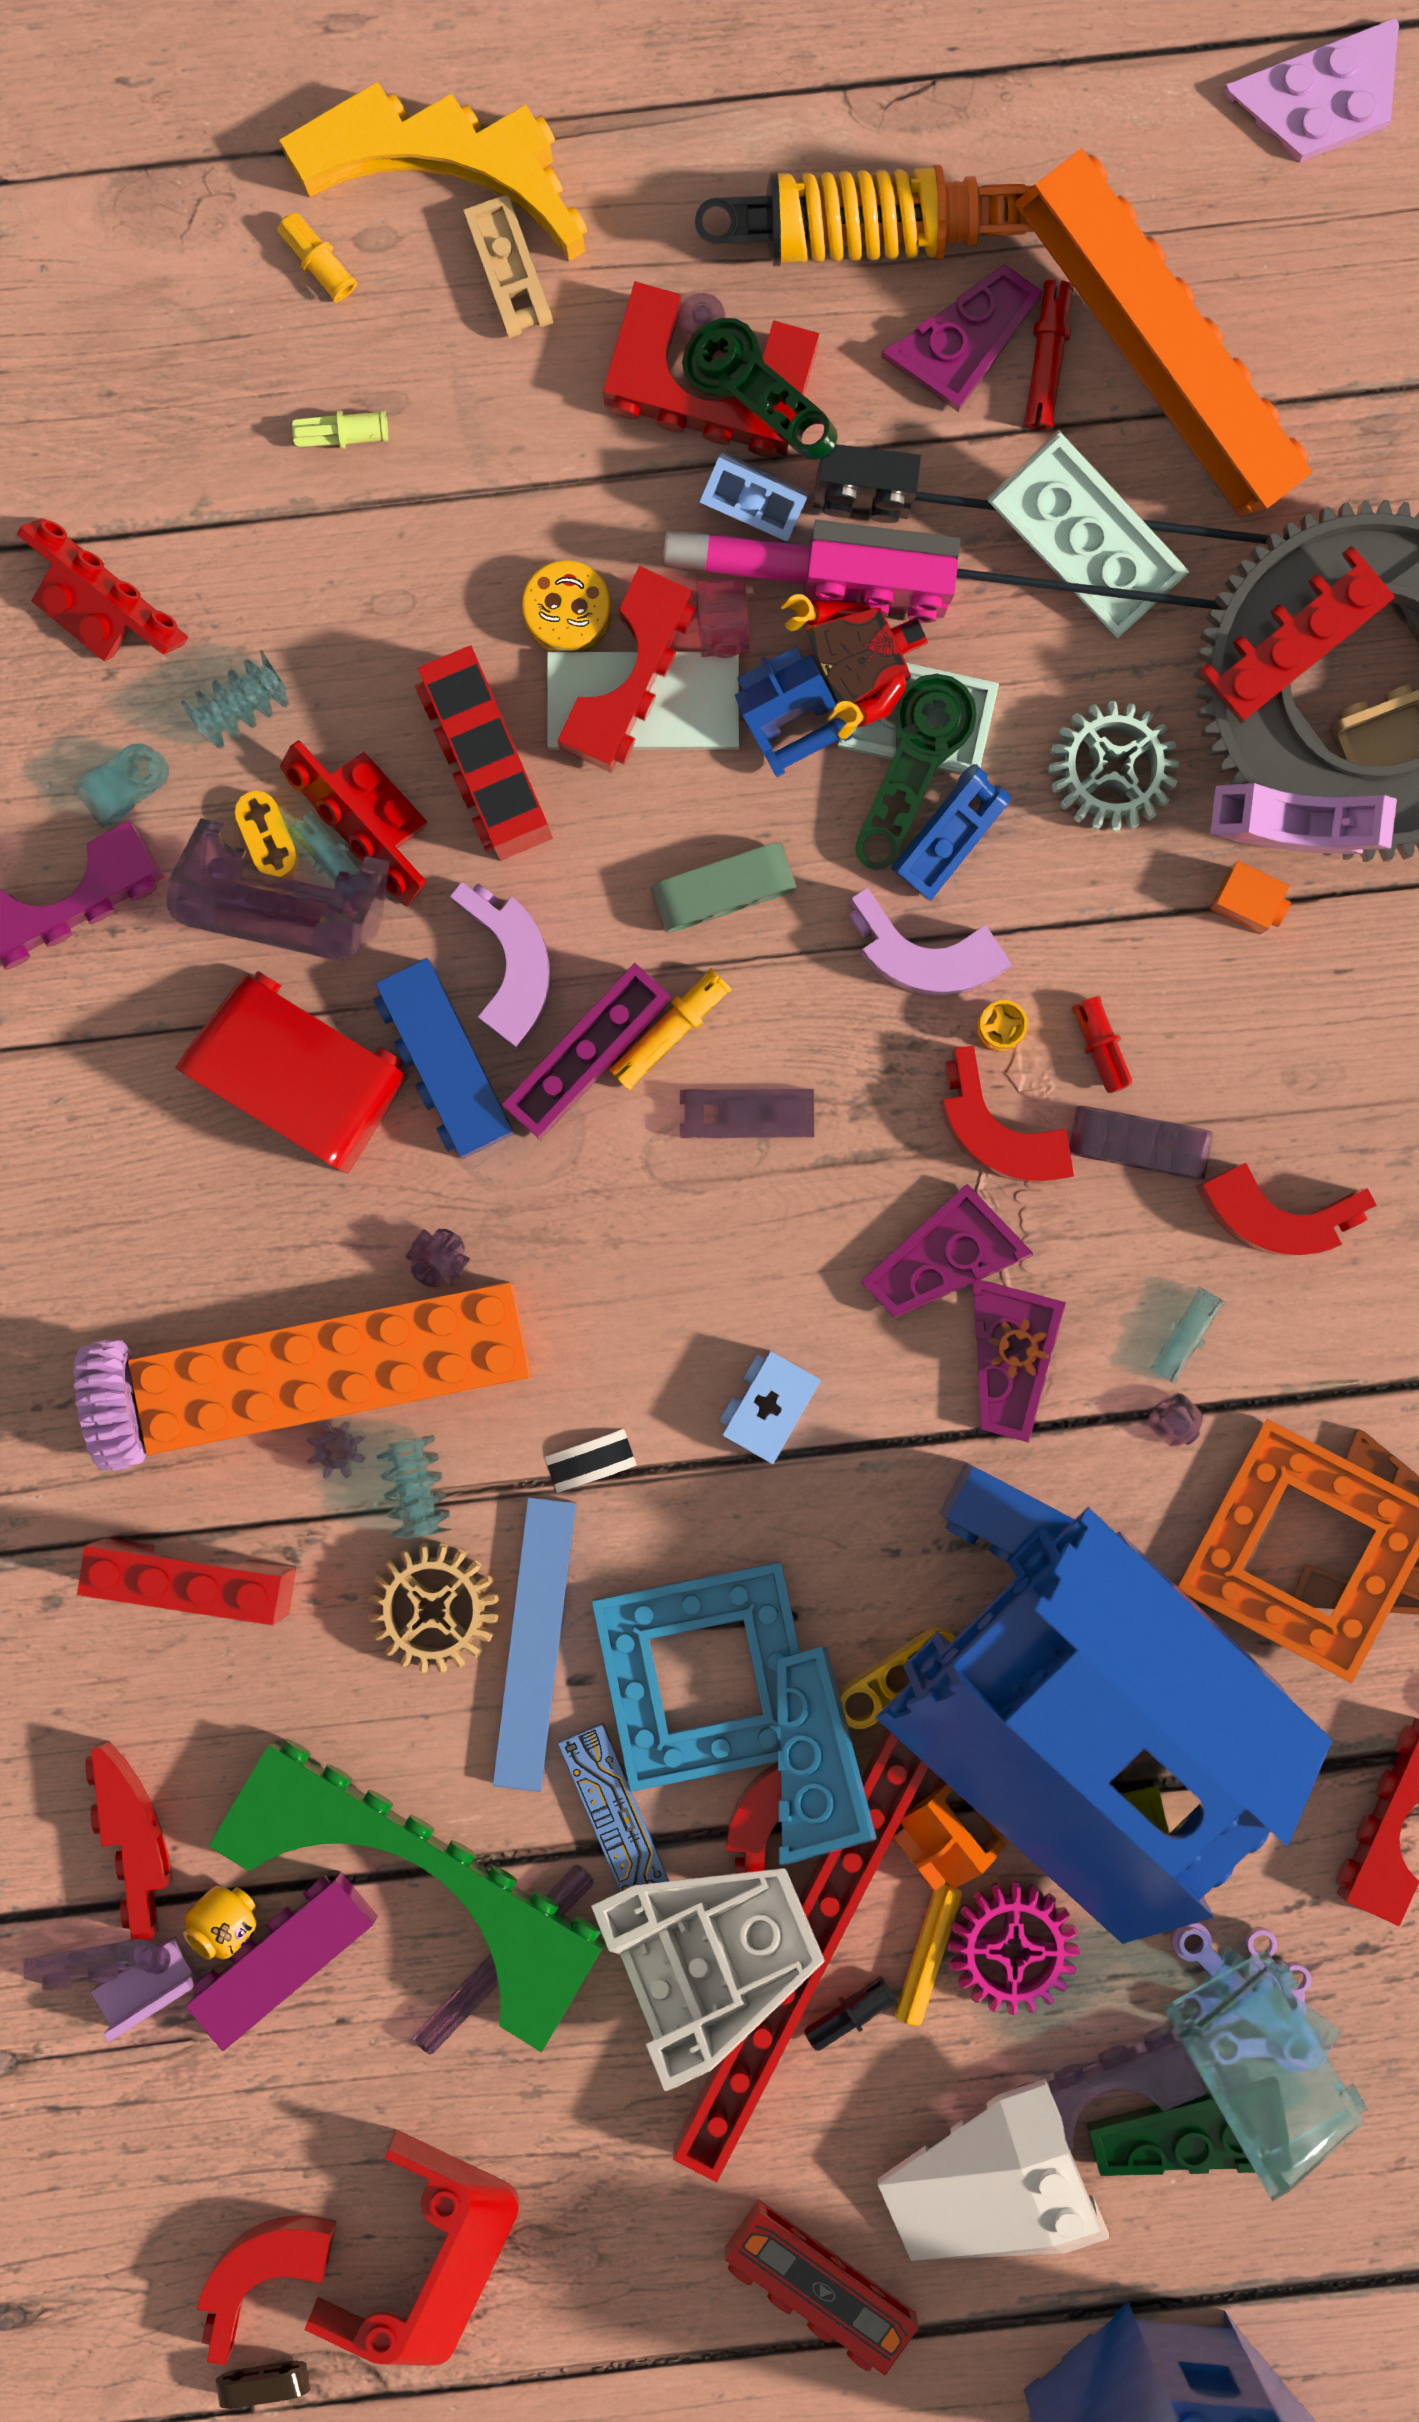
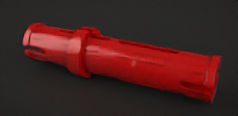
M1056 279L1046 280L1043 283L1044 292L1040 321L1034 324L1033 336L1037 338L1023 425L1035 430L1037 429L1040 410H1042L1040 418L1041 430H1052L1054 428L1053 420L1064 343L1070 340L1071 327L1067 323L1074 287L1070 282L1061 280L1058 300H1055L1057 293Z

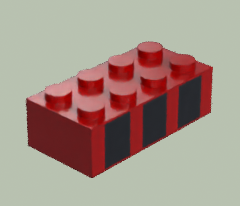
M472 645L418 667L423 681L414 686L429 720L432 721L439 718L442 726L433 729L448 764L458 762L461 771L452 775L467 809L476 805L480 815L471 820L486 853L495 849L500 861L553 839L546 818Z

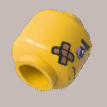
M221 1886L211 1888L186 1912L184 1921L187 1929L183 1932L185 1940L195 1952L206 1960H211L213 1957L221 1960L231 1957L256 1931V1920L252 1913L256 1909L255 1903L248 1894L238 1887L233 1891Z

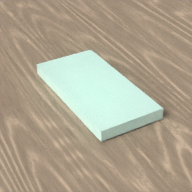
M1060 430L1056 431L987 497L988 502L1064 582L1167 594L1189 573L1188 568ZM1074 592L1117 639L1157 603Z
M548 652V750H560L557 740L577 697L602 696L619 688L631 675L636 664L638 652ZM676 652L675 659L667 676L664 678L657 675L650 690L651 693L656 694V698L645 721L637 718L630 733V736L636 738L632 750H739V705L735 698V694L739 693V681L737 679L739 677V652Z

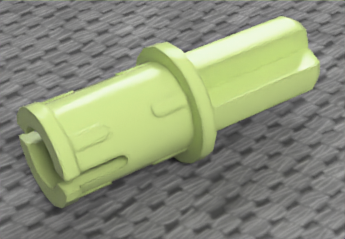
M337 410V415L298 418L292 422L293 441L298 448L340 445L341 449H346L347 444L375 441L389 442L386 411L343 415L342 410Z

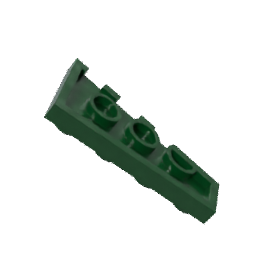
M1274 2074L1086 2123L1100 2176L1163 2175L1165 2170H1188L1189 2174H1209V2169H1236L1238 2173H1258V2168H1280L1282 2172H1299L1278 2081Z

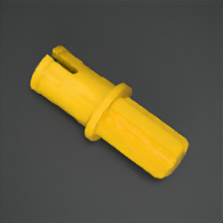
M293 212L281 220L277 227L278 233L302 261V270L304 272H311L330 294L334 302H340L350 295L358 283L332 254L333 246L329 242L323 243L299 213Z

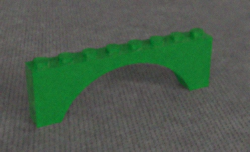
M286 1739L284 1744L280 1741L269 1744L211 1840L209 1847L249 1872L283 1853L321 1844L367 1846L397 1855L423 1868L442 1882L467 1908L488 1944L499 1983L501 2005L499 2027L542 2053L606 1944L604 1940L598 1937L601 1931L583 1918L575 1917L574 1921H571L558 1913L559 1905L548 1896L534 1891L531 1896L515 1886L517 1879L507 1871L497 1866H492L488 1870L474 1861L476 1854L463 1844L454 1840L446 1844L434 1837L432 1833L435 1829L424 1820L414 1815H409L405 1819L390 1810L393 1803L385 1796L370 1789L364 1794L351 1786L352 1778L339 1768L329 1764L326 1765L325 1769L308 1759L311 1755L310 1751L300 1744Z

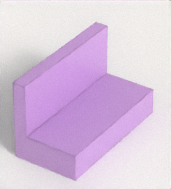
M176 1936L98 1985L90 1992L111 2025L104 2033L108 2042L190 1991L201 1978Z

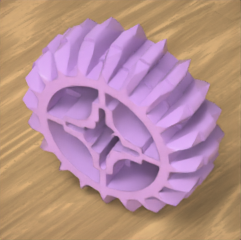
M122 1340L91 1342V1345L79 1347L74 1359L75 1368L73 1374L75 1384L73 1387L76 1394L75 1404L78 1409V1420L82 1428V1437L85 1438L86 1450L90 1453L91 1460L101 1471L128 1469L132 1465L143 1463L146 1457L128 1360L133 1359L132 1352Z

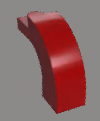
M974 1045L955 1048L951 1052L953 1060L945 1061V1070L949 1090L957 1089L959 1097L943 1099L940 1104L946 1124L961 1149L977 1164L988 1171L1015 1181L1039 1183L1074 1177L1067 1130L1061 1129L1024 1134L1012 1131L1001 1125L990 1114L983 1100Z
M1247 1163L1239 1164L1196 1186L1210 1214L1227 1233L1251 1248L1283 1256L1315 1254L1342 1245L1334 1227L1338 1225L1341 1232L1347 1231L1368 1220L1365 1211L1377 1206L1369 1189L1366 1188L1357 1190L1308 1215L1287 1213L1275 1207L1265 1198Z
M778 1762L756 1776L741 1794L732 1812L727 1830L726 1851L745 1852V1857H735L734 1874L764 1871L767 1840L772 1829L779 1821V1801H782L781 1771H778Z
M306 2215L279 2217L261 2223L246 2231L225 2250L212 2270L197 2306V2310L211 2312L207 2315L202 2336V2343L210 2345L207 2362L226 2366L234 2348L243 2298L254 2286L267 2279L276 2277H291L322 2283L328 2268L336 2220Z

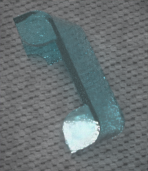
M1264 1950L1165 2005L1164 2008L1193 2063L1273 2202L1293 2190L1365 2124L1360 2114L1368 2111V2108L1353 2083L1344 2087L1291 1992L1297 1989L1299 1985L1285 1961L1275 1964L1268 1951Z

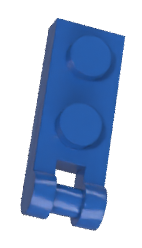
M977 764L969 766L961 774L955 789L891 867L892 871L929 901L934 898L1006 808L1011 799V795L1000 785L993 786L987 781L988 774ZM975 796L981 800L980 807L976 812L968 806Z

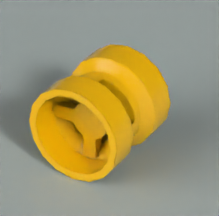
M998 1000L991 1003L980 1014L976 1023V1033L980 1042L986 1048L995 1052L1014 1048L1025 1037L1028 1029V1018L1025 1011L1017 1003L1010 1000Z

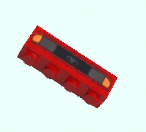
M760 2199L755 2203L725 2246V2261L729 2263L727 2268L738 2280L747 2285H751L753 2282L760 2285L769 2292L767 2297L777 2308L787 2314H791L793 2310L808 2320V2328L817 2337L828 2343L832 2339L836 2340L848 2349L846 2352L847 2356L865 2371H870L874 2368L885 2376L919 2329L917 2314L914 2310Z

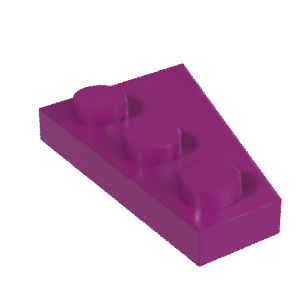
M979 1280L973 1283L978 1354L981 1430L1029 1443L1066 1302ZM1028 1319L1030 1323L1029 1334L1034 1336L1039 1332L1046 1333L1047 1336L1044 1340L1038 1342V1347L1040 1351H1044L1049 1355V1359L1036 1358L1032 1363L1036 1369V1375L1034 1376L1029 1374L1025 1367H1018L1017 1375L1014 1379L1009 1378V1364L1003 1362L1000 1365H992L991 1361L999 1356L1000 1353L999 1347L990 1344L989 1339L1001 1340L1006 1334L1002 1329V1322H1007L1012 1330H1020L1022 1321ZM1015 1336L1010 1339L1012 1348L1007 1351V1355L1009 1358L1018 1357L1023 1362L1028 1358L1026 1349L1032 1345L1029 1339L1021 1341Z

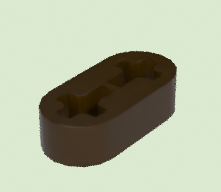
M287 2361L243 2368L224 2373L216 2378L219 2407L227 2409L290 2400L303 2396L310 2391L307 2364L303 2361Z

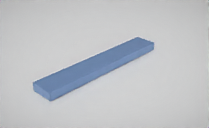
M528 1497L493 1786L537 1792L542 1790L577 1502Z

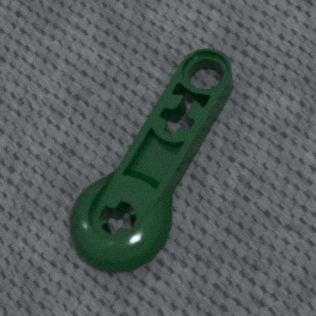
M720 318L706 323L693 334L685 347L682 365L684 376L694 388L707 395H723L735 398L801 456L809 460L821 459L832 452L837 443V429L821 409L764 362L756 335L748 324L736 318ZM718 350L727 353L721 361L718 358H713ZM781 402L784 405H788L796 416L792 421L782 412L774 409L778 403ZM814 424L824 425L823 435L816 443L810 445L802 443L803 433L808 427Z
M938 673L921 676L907 685L906 691L897 703L895 712L896 752L858 836L855 847L859 861L867 868L874 870L885 869L894 862L936 768L961 748L974 731L977 718L975 700L968 688L952 676ZM937 700L946 704L944 712L950 716V719L944 727L941 723H938L939 729H932L927 726L928 717L922 714V711L926 704L930 703L931 707H933V701ZM898 790H902L906 793L905 802L911 806L908 813L899 812L894 820L893 825L902 826L901 833L897 837L887 828L872 826V821L875 815L881 820H885L889 811V806L883 803L885 795L894 796ZM873 834H881L888 838L891 843V853L887 859L881 862H873L865 856L863 845L867 837Z

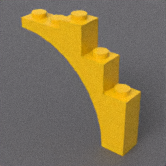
M376 82L279 140L287 161L309 197L341 182L376 173L420 171L453 176L485 187L499 196L508 194L511 203L521 208L549 234L568 261L585 253L583 234L588 232L586 225L574 206L569 209L565 207L558 195L563 192V188L553 169L547 166L553 162L550 144L555 142V138L545 119L541 115L534 118L526 104L482 130L470 106L466 104L460 107L452 93L408 118L396 94L392 93L387 96L379 82Z

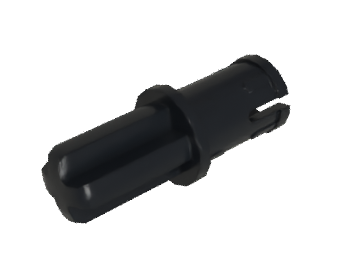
M879 1976L865 1988L844 2000L843 1997H840L841 2005L806 2027L804 2034L812 2048L820 2051L855 2027L860 2033L863 2031L862 2025L898 2002L882 1976Z

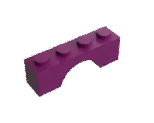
M127 821L88 842V862L85 875L77 889L62 901L46 906H32L21 903L12 895L2 889L0 890V967L3 966L4 970L14 968L30 958L28 951L43 943L47 947L57 945L72 936L71 928L86 920L89 924L97 923L115 912L113 905L130 897L131 901H137L157 889L155 883L165 877L137 826L131 821Z

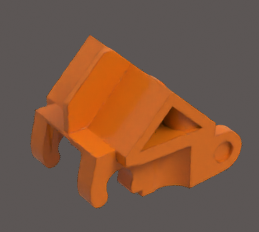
M940 1778L934 1783L935 1789L905 1813L900 1823L902 1827L897 1828L892 1838L895 1846L902 1848L921 1872L922 1880L930 1890L934 1891L946 1882L952 1889H955L982 1875L1006 1848L1005 1845L1010 1842L977 1812L994 1834L984 1843H980L969 1832L946 1801L947 1796L953 1789Z

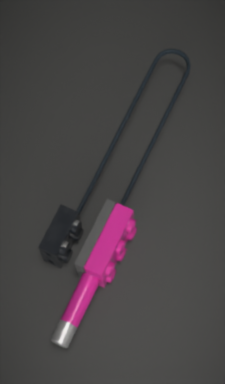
M836 444L832 452L819 461L813 507L822 508L823 513L828 516L850 517L852 512L870 514V518L876 522L897 523L899 518H908L911 504L914 501L997 511L988 500L917 492L921 459L919 454ZM816 519L808 546L668 529L665 534L662 560L664 567L803 584V595L810 601L840 600L865 603L871 608H881L885 616H888V612L906 613L907 619L911 620L917 617L921 623L935 622L936 617L944 618L948 610V604L950 605L954 597L956 578L1222 610L1215 600L957 569L961 537ZM1143 520L1155 531L1267 544L1266 540L1270 536Z

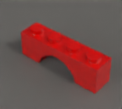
M638 567L619 608L620 620L631 631L637 643L638 655L635 667L628 679L616 690L597 697H577L557 740L560 750L612 773L617 762L623 765L626 763L636 741V738L630 736L637 718L645 721L654 704L656 694L651 693L650 690L656 677L659 675L665 678L675 659L677 651L671 649V645L678 631L683 634L687 633L695 616L697 608L691 605V589L644 567Z
M1416 1717L1412 1726L1406 1725L1401 1731L1395 1747V1751L1399 1753L1392 1771L1387 1769L1382 1774L1375 1794L1379 1797L1375 1809L1372 1815L1366 1814L1361 1820L1356 1833V1840L1359 1841L1352 1859L1346 1858L1336 1877V1885L1340 1886L1337 1894L1345 1902L1399 1927L1419 1884V1881L1407 1868L1400 1849V1832L1403 1822L1410 1810L1419 1802V1719Z

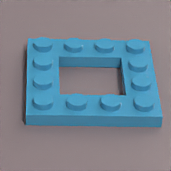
M781 1561L592 1600L630 1792L778 1762V1751H781V1725L778 1724L777 1659L800 1653ZM744 1620L763 1713L668 1732L650 1639Z

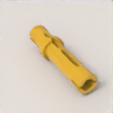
M712 968L681 999L676 996L671 1001L673 1007L613 1066L608 1068L629 1091L693 1026L698 1029L704 1023L701 1019L727 993L732 991L728 984Z

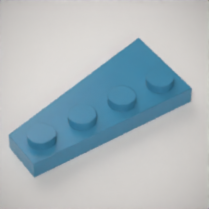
M821 1646L777 1659L778 1724L781 1725V1751H778V1771H781L782 1801H779V1822H782V1847H779V1864L787 1865L876 1840L828 1648Z

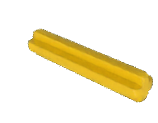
M946 1883L936 1891L933 1890L895 2010V2018L908 2025L919 2026L923 2021L951 1933V1923L955 1920L962 1898V1891L960 1889H952Z

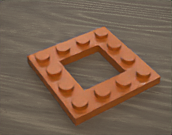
M1266 1419L1178 1587L1195 1600L1340 1678L1353 1683L1419 1557V1497ZM1288 1485L1375 1530L1331 1616L1243 1570Z

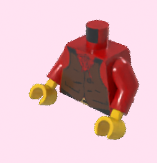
M792 595L780 608L793 609L798 617L789 619L785 623V627L789 631H795L806 622L811 625L805 628L806 633L838 702L827 717V720L831 721L835 718H840L846 722L839 731L838 736L842 739H847L856 727H863L887 718L906 691V681L911 678L903 655L928 644L918 618L915 617L890 629L881 608H871L865 603L840 600L810 601L804 595Z

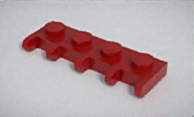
M1350 546L1342 553L1343 558L1352 570L1331 587L1319 574L1309 579L1308 583L1318 597L1293 618L1281 605H1277L1271 610V615L1280 628L1260 645L1254 648L1242 635L1234 640L1233 645L1243 658L1222 676L1209 663H1206L1199 669L1203 679L1241 724L1395 598V595L1354 547Z

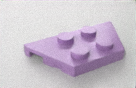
M1396 18L1226 84L1223 91L1224 95L1232 104L1237 101L1256 118L1254 123L1268 136L1276 137L1281 142L1282 148L1299 163L1384 130L1390 124L1392 115L1399 23Z

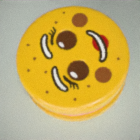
M561 560L543 566L529 579L522 596V613L528 632L542 648L550 652H586L602 640L611 622V601L604 580L591 567L577 561Z

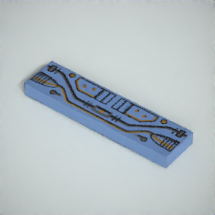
M604 1723L559 1741L558 1745L620 1892L634 1885L669 1882L670 1880L634 1794L630 1792L628 1780Z

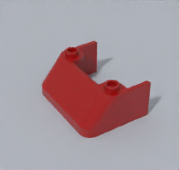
M396 2130L385 2159L429 2179L421 2197V2211L431 2225L448 2233L407 2320L385 2311L375 2312L364 2319L318 2297L304 2330L375 2364L437 2366L443 2364L452 2356L517 2218L519 2196L510 2183L400 2130Z

